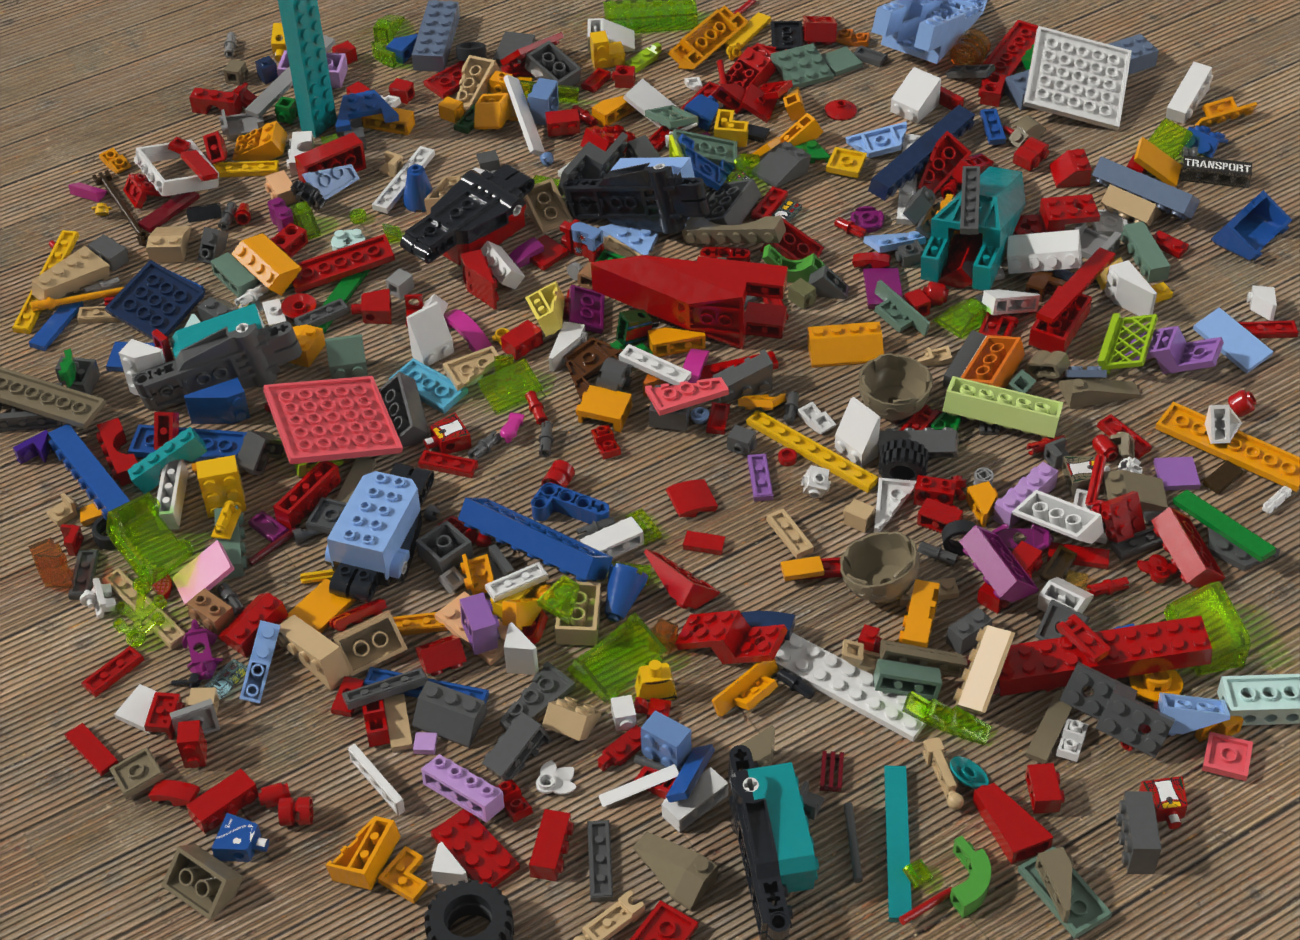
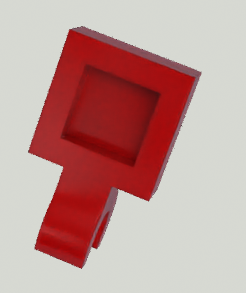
M635 697L634 708L638 714H647V719L655 710L669 717L672 701L651 698L650 702H647L644 698Z

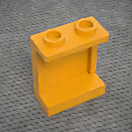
M590 385L587 392H584L582 395L581 404H578L576 407L578 422L583 423L585 417L613 423V430L621 433L633 407L632 394Z

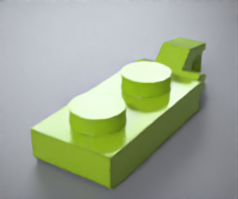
M657 42L652 44L651 48H645L627 60L625 66H635V73H638L657 60L659 54L662 53V44Z

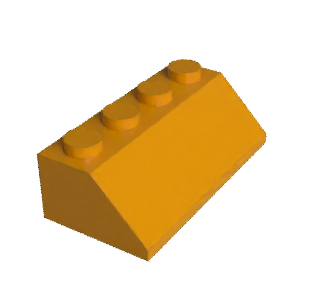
M263 233L242 240L232 253L268 289L280 296L283 295L302 269Z
M880 321L807 327V346L812 368L866 364L869 360L884 354Z

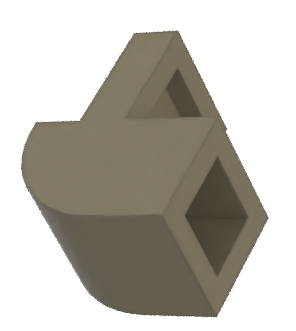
M1026 116L1016 122L1017 128L1007 141L1016 148H1019L1030 137L1039 140L1047 129L1032 117Z

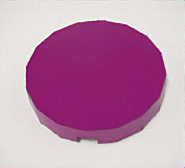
M872 206L858 207L855 209V212L851 213L850 221L866 229L867 233L876 232L884 225V214Z

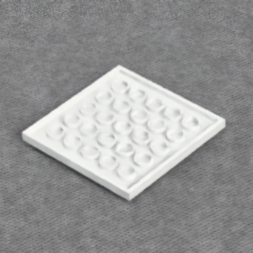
M1038 26L1023 106L1118 131L1132 51Z

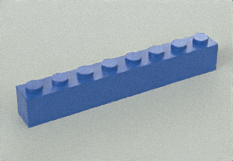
M69 424L48 433L50 438L48 444L51 450L55 451L60 461L63 460L65 468L70 470L74 480L78 479L81 489H86L88 498L90 500L94 499L93 502L98 510L101 509L105 520L109 519L113 525H116L135 516L128 497Z

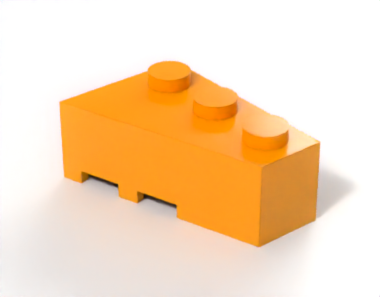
M374 816L355 835L356 839L348 847L345 845L340 850L341 854L333 862L330 860L325 865L332 881L372 890L401 837L394 820Z

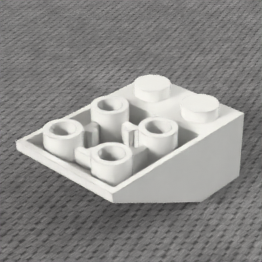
M604 18L588 19V53L591 52L590 33L606 31L609 43L621 41L625 52L635 51L634 30Z

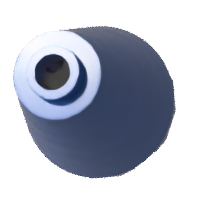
M414 164L407 170L403 203L407 210L412 212L422 210V212H425L424 199L433 188L424 167Z
M616 563L615 567L613 564L610 565L605 604L607 619L613 622L624 620L647 583L648 575L643 572L640 575L636 573V568Z

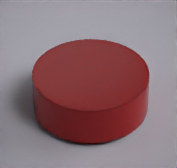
M791 448L780 450L778 462L783 466L794 465L797 462L796 451Z

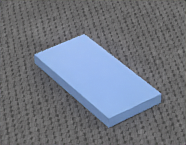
M1220 307L1193 326V330L1204 339L1222 337L1224 344L1221 353L1246 374L1273 355V351Z

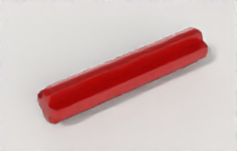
M1097 454L1095 457L1085 502L1086 506L1098 500L1106 463L1105 455Z

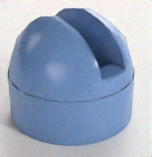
M551 152L541 154L540 160L544 166L549 167L550 164H553L554 158Z

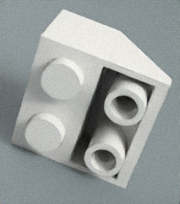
M1056 577L1049 580L1040 592L1037 608L1046 612L1050 601L1053 599L1083 614L1094 595Z

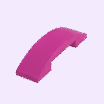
M453 309L444 314L447 326L449 328L453 327L468 342L469 349L472 352L492 346L481 328L467 314L458 309Z
M693 348L689 351L683 365L684 369L691 372L689 383H697V380L700 379L710 351Z

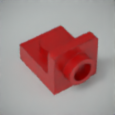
M246 82L242 86L239 85L234 92L240 94L244 108H247L257 98L255 94L247 90L248 83Z
M62 524L60 529L64 538V547H66L69 556H77L84 540L81 528L76 525Z

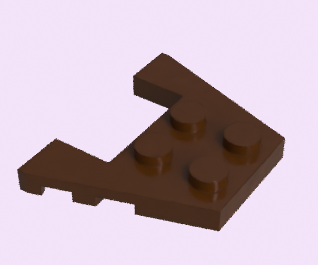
M591 337L564 356V361L581 401L583 393L587 392L591 385L587 379L600 371L608 357L619 360V354L623 351L622 349L617 350L612 348L610 344Z

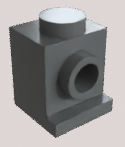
M914 240V243L898 246L895 257L903 268L921 264V256L924 250L918 240Z

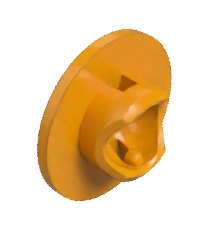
M1168 670L1130 676L1129 685L1137 690L1136 695L1139 698L1155 703L1159 700L1160 692L1180 695L1183 689V680L1177 671Z

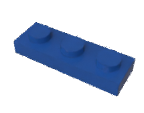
M997 109L980 110V117L989 145L1005 144L1006 137Z

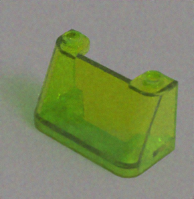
M150 492L109 511L106 524L108 537L142 583L148 588L189 559L194 550L190 541L185 539L178 540L159 516L160 503L157 498H153Z
M1219 581L1209 583L1167 604L1166 609H1164L1167 621L1202 616L1212 646L1211 664L1191 667L1194 668L1197 676L1245 666L1251 646L1250 636Z
M634 612L627 618L626 622L619 625L589 651L576 658L567 668V671L602 701L609 700L611 703V698L618 697L620 695L618 691L637 676L639 667L649 665V662L652 660L661 662L664 659L662 655L667 649L637 613Z

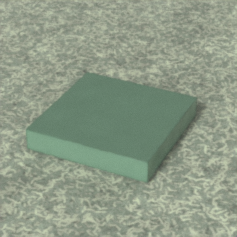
M846 46L821 55L835 76L861 68L863 62Z

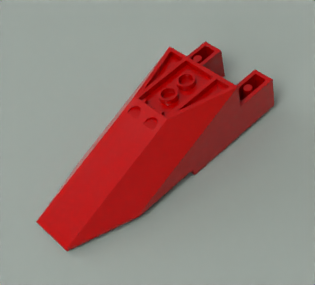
M640 255L591 262L593 291L639 310L643 309L651 315L687 330L705 333L706 337L740 349L744 348L747 335L783 338L787 320V306L748 302L746 312H744V304L747 295L783 300L788 280V266L698 256L697 261Z

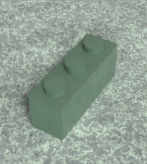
M229 252L210 261L213 274L237 298L245 294L248 289H253L257 286L258 279Z
M878 659L873 674L876 691L937 700L942 686L939 668Z

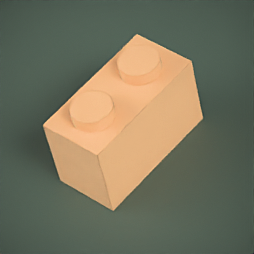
M284 170L265 176L266 183H264L267 193H270L271 199L280 197L285 201L286 205L298 202L290 188L292 182Z

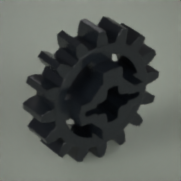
M296 180L290 187L293 195L296 196V200L308 208L312 206L314 209L317 208L319 210L325 204V199L322 198L323 195L320 194V191L308 182L304 184L302 181Z

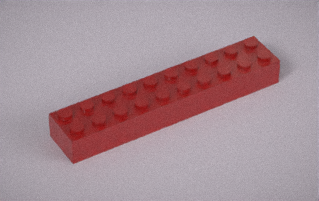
M1202 616L1097 631L1095 633L1111 648V654L1096 664L1085 656L1066 636L1014 644L1010 646L998 678L1000 696L1064 687L1067 685L1078 662L1113 679L1211 664L1212 646Z

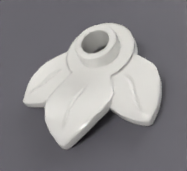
M553 760L546 762L542 765L540 776L536 780L537 790L543 794L554 792L558 795H566L576 789V785L571 782L574 776V768H557Z

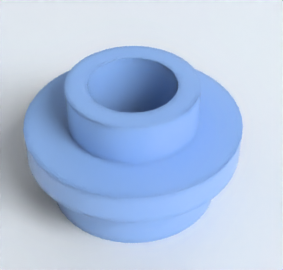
M703 407L694 408L691 411L693 422L696 424L706 423L709 418V411Z

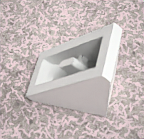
M440 842L437 846L431 870L433 883L453 884V886L459 884L458 881L465 880V883H468L466 871L446 846Z

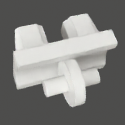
M93 578L94 587L91 591H84L80 596V602L82 605L88 606V608L94 607L97 618H103L104 612L115 611L116 602L115 598H104L111 597V584H100L99 578Z

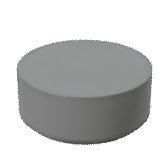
M573 262L567 267L568 275L577 281L578 273L583 268L579 263Z

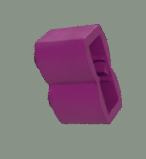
M277 197L268 201L271 221L277 226L279 232L289 223L295 224L292 210L286 207V203L282 198Z

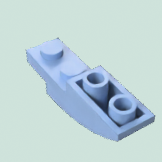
M260 620L240 700L260 704L281 625Z

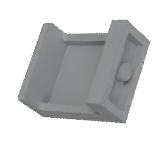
M224 109L221 110L222 116H219L222 133L227 136V141L237 140L239 136L246 135L252 130L264 126L263 116L259 119L246 113L226 116Z
M1077 223L1074 230L1079 229L1081 253L1082 257L1089 259L1099 248L1114 253L1120 246L1122 233L1117 231L1109 237L1088 228L1087 223Z

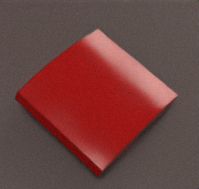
M705 479L684 481L666 488V492L679 517H696L698 512H716L718 504Z

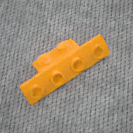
M1232 96L1204 104L1202 109L1206 117L1200 118L1195 126L1203 125L1208 127L1212 123L1219 124L1229 118L1233 120L1243 114L1245 116L1254 112V108L1258 104L1253 102L1237 107Z
M775 658L773 661L757 662L714 697L712 703L717 715L722 717L735 706L749 711L756 707L765 697L769 696L778 687L776 680L770 678L779 670Z

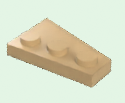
M490 346L443 363V369L457 391H459L500 363L501 360L495 348Z

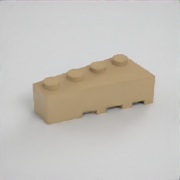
M83 246L33 279L32 295L38 300L47 299L46 297L53 299L62 298L66 293H75L86 285L92 286L99 280H108L110 265L89 248Z
M292 615L279 624L281 625L277 638L279 645L284 646L328 689L333 691L340 686L344 676L351 677L342 651L337 644L296 615Z

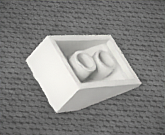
M1129 260L1110 266L1105 288L1106 296L1114 304L1138 316L1152 315L1157 296L1155 290Z
M437 301L406 317L411 352L414 359L429 366L454 353L453 340Z
M855 397L850 399L836 431L835 448L838 452L849 458L851 462L862 468L878 456L881 417Z

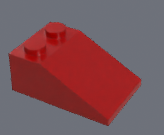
M803 16L804 40L808 44L823 42L825 45H832V42H836L837 22L834 17Z
M783 218L786 232L780 243H764L760 249L763 253L764 247L770 244L783 257L790 260H801L813 253L819 257L824 247Z

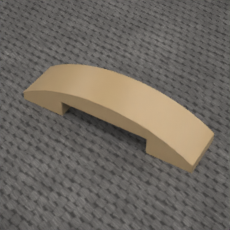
M847 639L843 640L842 658L856 668L874 674L880 654L864 650V644Z

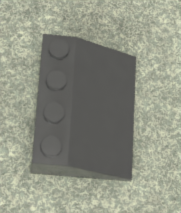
M754 179L723 183L718 191L710 188L706 194L710 213L701 217L720 225L742 224L745 217L761 197Z

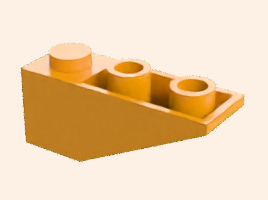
M799 87L783 94L784 105L791 121L801 119L806 114Z

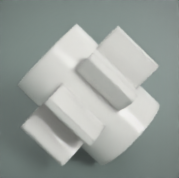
M1129 456L1128 459L1125 458L1119 463L1118 470L1142 474V467L1139 466L1141 461Z

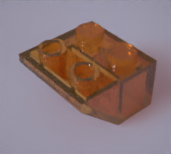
M50 537L28 546L45 587L64 589L74 587L71 581L74 579L73 573L67 565L68 560L65 553L62 552L59 543L55 544Z

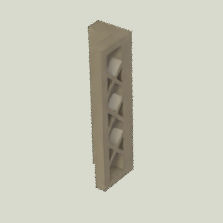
M881 640L880 659L939 668L940 673L943 675L960 678L967 667V659L962 658V654Z

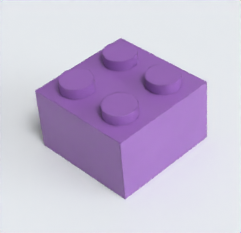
M484 593L460 599L461 624L474 655L498 648V639H500L497 628L500 627L497 615L493 616L490 599L486 600Z

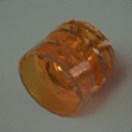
M968 29L964 31L950 50L952 63L954 65H980L990 52V40L980 30Z

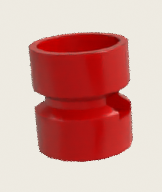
M555 460L548 473L544 476L541 485L554 483L567 488V485L575 476L573 466L564 460Z
M311 796L298 797L297 800H294L293 797L279 798L278 819L280 826H293L295 822L299 826L313 824L314 809Z

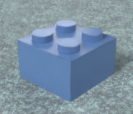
M539 78L537 83L533 85L532 92L528 94L527 102L530 104L529 109L535 124L546 125L545 112L558 110V81Z
M655 710L641 727L642 754L646 758L653 759L666 767L675 764L679 771L692 752L691 729Z

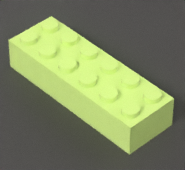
M952 376L942 411L953 416H964L969 420L976 419L984 421L986 424L1001 425L1006 429L1014 428L1024 433H1034L1044 438H1054L1064 402Z

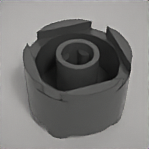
M608 357L600 369L602 373L601 377L597 378L596 386L625 392L624 388L629 387L632 381L630 374L632 373L633 365Z

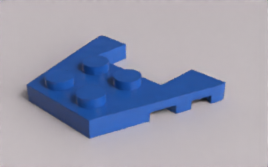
M375 90L344 95L342 98L336 122V131L351 130L349 119L382 113L384 122L390 123L399 121V115Z
M682 133L678 140L684 157L691 158L695 178H702L709 188L718 191L735 166L724 159L721 160L719 166L695 152V141Z

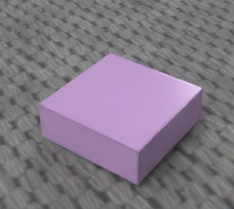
M416 732L413 753L435 755L437 733Z

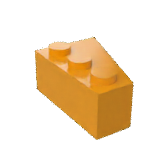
M915 579L911 600L908 599L906 611L908 615H904L902 627H905V630L900 631L899 643L928 648L937 610L940 583Z

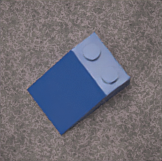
M238 378L184 395L191 424H234L251 418L245 392Z

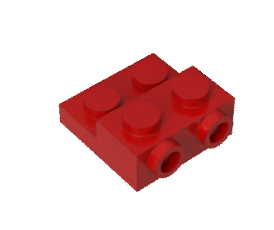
M1132 491L1100 503L1102 508L1101 515L1106 526L1105 533L1109 541L1118 543L1134 537L1135 533L1146 529L1138 492Z

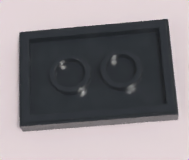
M771 21L772 46L776 47L777 51L803 46L802 21Z

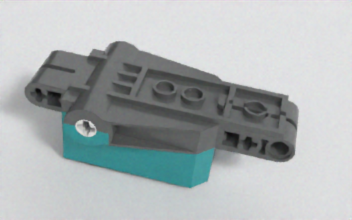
M254 303L177 330L170 340L175 360L135 374L132 382L145 407L158 411L184 402V395L238 378L243 389L255 386L262 388L264 385L273 384L276 381L277 373L281 372L279 365L299 358L302 354V349L291 323L284 321L265 328Z

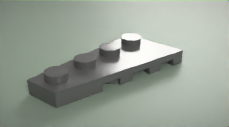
M546 661L541 672L533 677V682L530 686L522 691L519 700L514 702L499 720L500 726L507 731L511 726L512 720L519 716L521 712L536 721L546 713L549 702L566 697L576 689V683Z

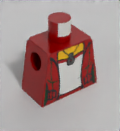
M452 413L431 425V437L424 439V445L427 450L437 447L444 454L472 448L470 433L456 413Z
M1183 777L1142 781L1139 791L1152 792L1157 822L1166 821L1169 829L1179 828L1182 825L1180 819L1185 817L1188 807Z

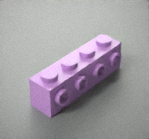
M1042 462L1037 467H1033L1026 477H1022L1014 488L1011 487L1003 498L997 499L994 504L993 520L1001 525L1008 524L1009 528L1007 529H1010L1021 519L1013 515L1012 511L1035 490L1049 494L1056 487L1059 471L1045 462Z
M439 754L421 768L423 784L485 822H488L505 807L503 791L500 788L494 787L483 778L477 777L466 768L460 767L451 759H447Z

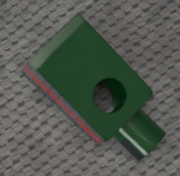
M643 309L619 312L616 340L624 347L628 344L635 346L648 340V330L658 327L659 321L657 317L651 318Z

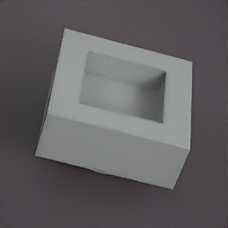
M454 566L438 578V581L450 594L465 584L464 577Z

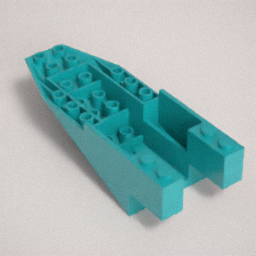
M989 166L980 174L978 233H983V243L973 265V289L981 291L990 290L1005 258L1008 236L1013 235L1026 205L1022 171ZM962 190L931 219V237L921 256V280L938 282L949 260V241L955 229L960 230Z

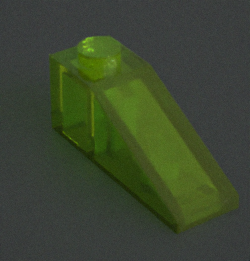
M390 14L379 18L373 26L375 43L388 45L402 25L405 16Z

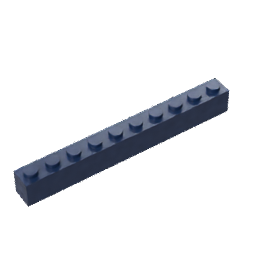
M958 105L872 178L868 191L884 201L890 196H894L899 188L902 189L907 181H911L915 174H919L927 166L934 146L943 134L948 131L956 139L962 137L965 131L973 127L975 114Z

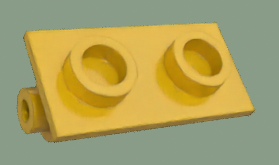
M229 500L224 503L211 538L231 539L242 509H236L233 501Z

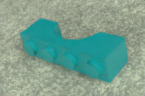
M189 427L172 440L166 442L162 447L150 453L146 458L134 464L128 469L131 481L146 494L159 485L160 472L165 465L179 459L193 462L208 450L203 439Z

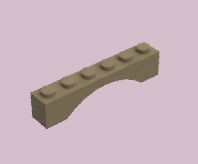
M766 216L740 225H720L712 223L704 217H690L686 222L685 228L682 230V234L686 244L780 243L786 232V227L782 216Z

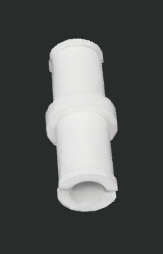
M260 283L255 288L248 289L245 294L236 298L235 304L237 307L242 308L251 302H256L260 296L268 293L269 290L263 283Z

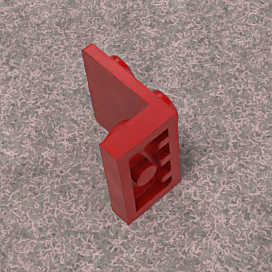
M129 173L123 191L135 208L142 209L147 195L162 197L154 185L149 182L147 176L140 173Z

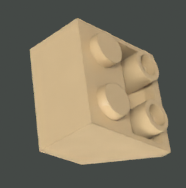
M565 697L548 703L542 727L581 741L588 738L602 712L596 711L595 706L589 704L581 705L577 703L576 699Z

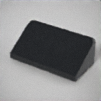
M213 203L187 207L188 222L221 218V204Z

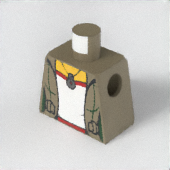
M1063 457L1061 470L1071 496H1075L1076 489L1088 491L1095 457ZM1105 466L1104 472L1110 471V467Z

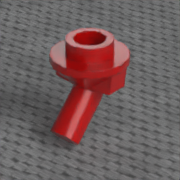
M952 476L951 480L956 481L955 494L959 500H965L966 495L962 489L966 488L967 480L963 479V476Z

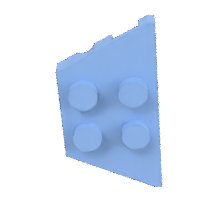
M907 122L845 137L846 143L859 152L867 153L868 158L900 151L907 131Z
M614 224L599 227V229L603 230L605 237L611 235L641 255L649 256V252L653 250L654 244L658 240V232Z

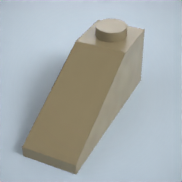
M1063 847L1038 853L1035 867L1063 923L1068 922L1071 910L1072 868L1074 865L1072 857L1066 854Z

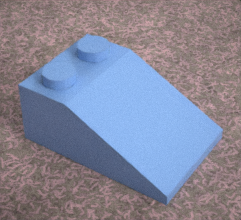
M1159 693L1157 710L1175 719L1168 733L1170 736L1185 734L1230 720L1231 715L1225 700Z

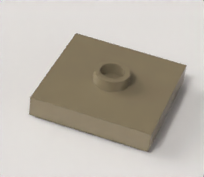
M148 747L109 768L126 800L165 778Z

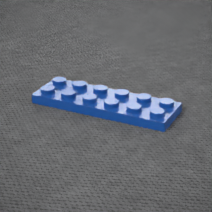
M139 424L128 453L134 454L135 457L146 458L150 453L156 451L154 450V425ZM179 427L178 435L188 428ZM192 428L203 439L208 450L194 461H204L235 455L237 460V455L241 450L243 439L247 432Z

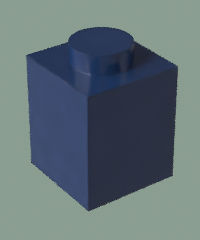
M270 56L255 61L258 77L264 84L278 78L277 65Z

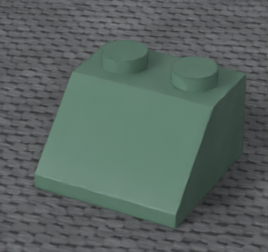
M362 334L325 339L331 379L368 375Z

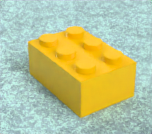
M235 455L196 462L198 482L208 518L215 517L214 509L222 508L224 503L229 500L233 501L235 506L238 505V509H242V512L247 511L245 494Z

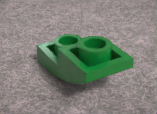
M71 349L64 350L66 358H62L63 362H60L61 370L58 371L61 382L65 381L67 388L72 386L76 377V364Z

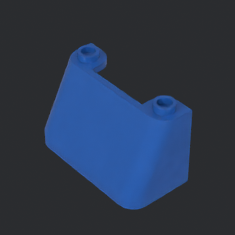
M1263 190L1217 232L1211 240L1216 245L1250 261L1253 259L1255 261L1262 255L1260 251L1278 233L1282 235L1289 229L1288 224L1292 219Z

